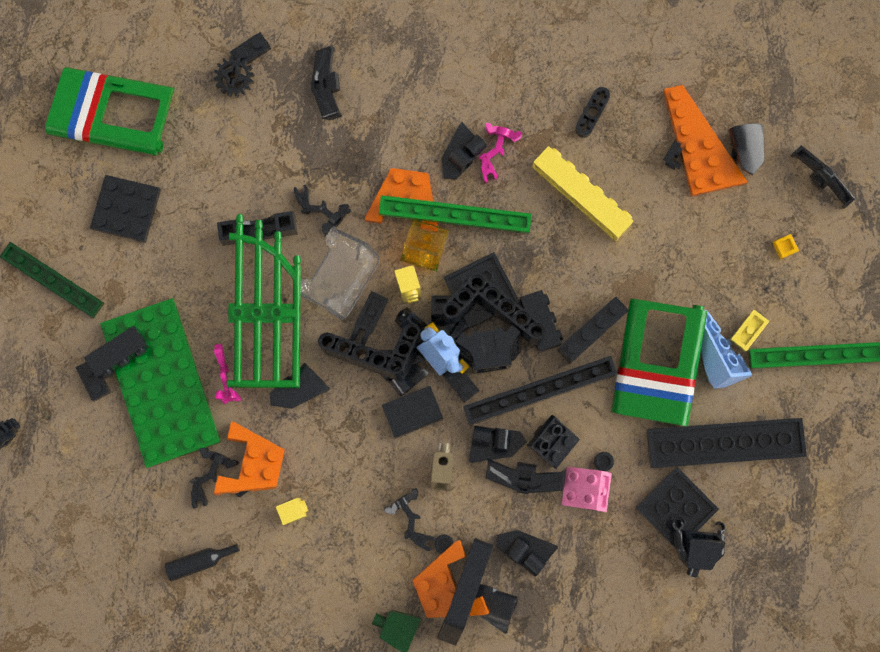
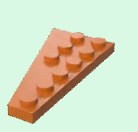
M679 85L664 89L663 92L676 139L682 142L680 147L683 149L680 155L691 196L747 184V180L685 87Z

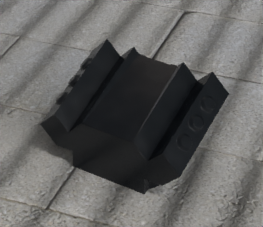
M511 325L507 332L500 327L496 330L477 332L475 330L470 338L461 333L455 341L456 346L460 350L458 362L463 359L472 367L473 374L511 368V361H514L521 352V331Z

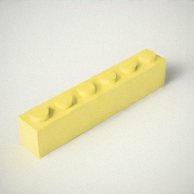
M548 146L533 162V169L615 241L633 223L632 216L627 211L619 209L617 207L618 204L612 198L608 199L600 187L597 185L593 186L585 174H580L576 171L575 166L570 161H565L557 149H551Z

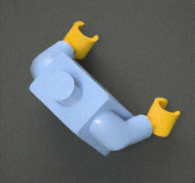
M434 322L424 328L421 332V339L424 342L417 346V349L440 376L447 370L450 373L461 372L463 374L470 366L463 359L458 362L460 350L454 344L453 338L448 336L443 330L439 331Z

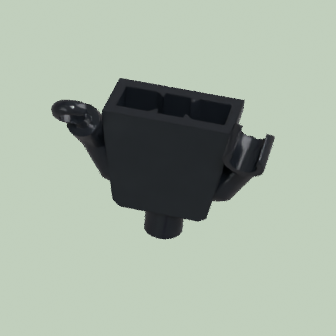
M670 520L669 528L675 531V534H673L675 548L679 559L688 568L687 575L696 578L700 569L712 570L725 554V535L723 534L726 530L725 524L721 521L716 522V525L720 524L722 526V530H718V534L683 530V533H681L684 523L681 520H677L678 525L676 528L674 520Z

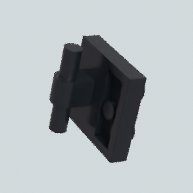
M551 415L533 433L534 437L526 446L534 450L551 467L557 469L580 439L558 418Z

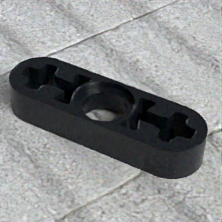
M599 87L591 96L575 128L576 134L579 137L586 138L592 133L609 101L610 92L607 88ZM601 93H603V94H604V98L601 99V101H600V103H599V105H598V104L596 103L597 100H598V97H599L598 95H600ZM590 108H595L598 111V115L591 117L587 111ZM586 120L590 121L587 126L588 130L582 132L580 126L583 127Z

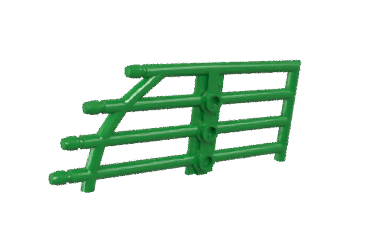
M237 214L236 233H229V240L235 241V303H229L228 323H234L233 380H227V388H300L301 258L299 255H295L293 259L294 266L292 267L283 256L282 234L280 231H276L274 234V247L263 241L262 220H256L255 237L243 235L242 223L244 218L242 214ZM243 242L255 245L254 303H242ZM262 249L274 256L273 303H262ZM282 267L293 279V304L281 303ZM242 323H254L253 380H241ZM262 323H273V380H261ZM281 323H293L292 380H280Z

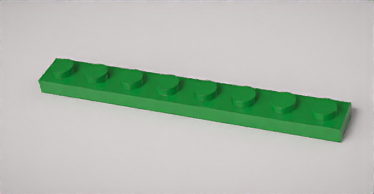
M381 195L379 216L530 233L531 213Z
M880 342L749 349L750 369L880 362Z

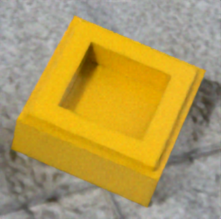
M791 234L772 242L780 259L799 251Z

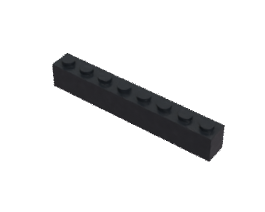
M608 356L465 405L463 409L468 424L471 426L615 377L617 371L612 357Z

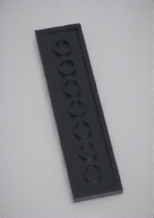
M803 418L646 430L650 468L807 457Z

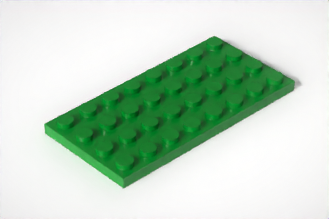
M173 298L100 323L106 343L132 326H135L140 330L150 346L146 350L147 353L139 358L135 357L130 360L131 363L121 369L119 367L115 370L146 468L193 453L200 448H207L221 443Z

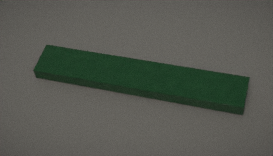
M9 242L0 255L1 259L93 319L104 305V302L12 242Z

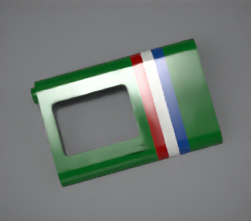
M64 67L47 118L46 134L158 156L163 151L164 143L161 142V135L175 88ZM117 92L159 100L160 105L152 131L144 132L103 124L102 120L110 94Z
M630 298L611 413L688 426L708 311L704 310V306L693 305L692 308ZM649 310L686 316L682 348L677 368L640 362L646 318Z

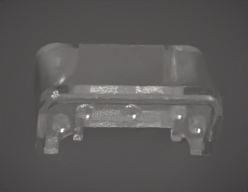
M332 227L325 237V244L329 251L312 279H301V297L334 317L343 320L351 312L378 267L380 255L366 242Z

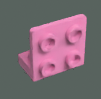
M567 467L562 505L607 512L612 473Z

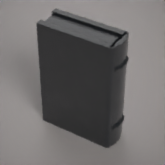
M431 386L382 405L395 439L443 420Z

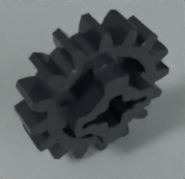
M230 56V61L223 58L224 64H217L219 70H214V73L218 76L213 79L219 82L216 84V87L218 89L222 88L220 91L222 94L227 92L228 97L234 94L238 98L239 93L246 95L245 89L251 90L249 84H254L251 77H254L255 74L250 72L253 68L251 65L247 66L248 62L246 60L241 62L239 56L236 60ZM241 67L245 70L246 76L241 74ZM236 73L238 77L232 80L230 77L235 76ZM222 78L227 80V87L224 85Z
M15 418L0 422V449L8 446L13 438L16 437L15 433L18 432L20 424Z

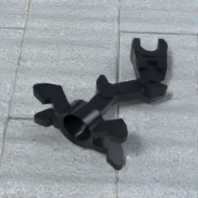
M303 185L304 192L298 193V189L294 187L298 204L303 208L301 210L302 214L321 212L329 219L328 223L322 224V232L326 238L329 237L330 231L334 230L342 222L345 214L351 212L348 204L339 205L338 212L334 214L327 209V204L324 200L322 205H310L308 187Z
M208 448L199 449L202 458H210L213 462L207 474L190 480V483H193L191 491L193 509L198 508V500L202 501L203 507L207 506L208 501L202 484L210 479L213 482H217L216 472L219 464L225 465L228 469L238 465L239 461L230 460L229 457L214 451L209 452Z
M415 488L412 490V493L402 496L391 507L387 506L384 511L388 514H395L397 509L402 508L409 519L408 529L404 532V538H410L415 542V545L430 551L431 548L426 546L425 542L427 540L434 541L435 538L414 531L415 519H421V517L413 513L407 505L411 500H417L418 489Z

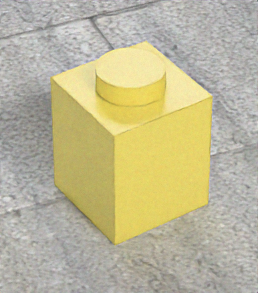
M300 498L276 506L283 525L307 516V505Z

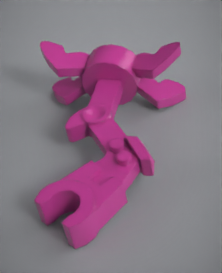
M486 123V131L489 136L495 134L498 136V140L494 149L479 156V159H482L481 170L485 183H488L487 176L489 174H492L494 179L497 180L498 175L490 159L498 153L504 156V149L502 148L504 138H510L513 142L521 139L522 132L517 131L515 133L508 128L492 127V124Z
M222 343L214 345V354L218 364H220V377L225 392L218 390L215 398L221 399L223 404L234 400L241 401L237 392L232 390L231 387L227 388V373L230 371L228 365L225 364L226 357Z

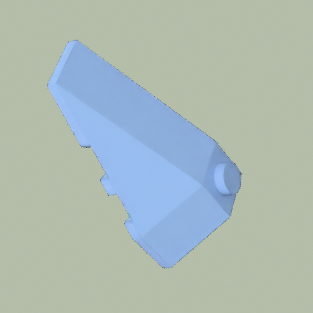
M707 312L701 353L709 383L714 389L725 388L751 377L752 373L740 353L736 355L730 347L732 342L729 339L726 340L720 334L721 328L710 313Z

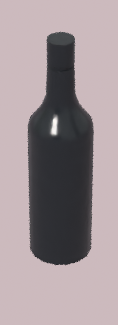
M238 544L220 550L206 548L165 563V571L168 579L172 582L214 567L221 558L239 552L240 549Z

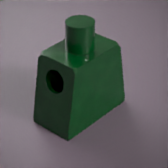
M390 610L388 617L376 613L372 625L382 629L379 636L380 639L400 652H408L422 617Z

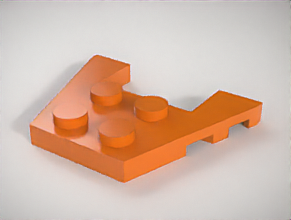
M391 168L365 216V221L382 224L383 216H379L381 195L433 201L429 174ZM422 221L421 230L438 232L437 222Z
M231 421L227 440L245 443L247 446L239 479L218 476L214 495H222L223 493L233 494L249 490L276 489L285 449Z
M460 540L453 543L412 580L427 618L446 617L457 588L449 564L467 557ZM483 596L475 599L469 616L489 614Z

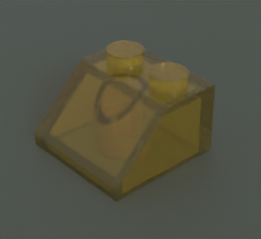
M412 220L400 261L437 272L449 230L418 220Z

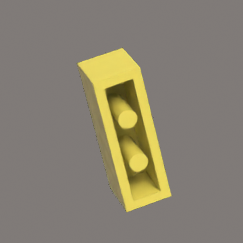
M414 265L395 270L403 303L412 304L419 301L421 289Z

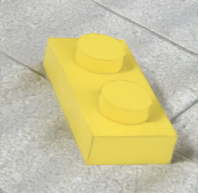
M753 310L730 341L746 352L769 323V320Z

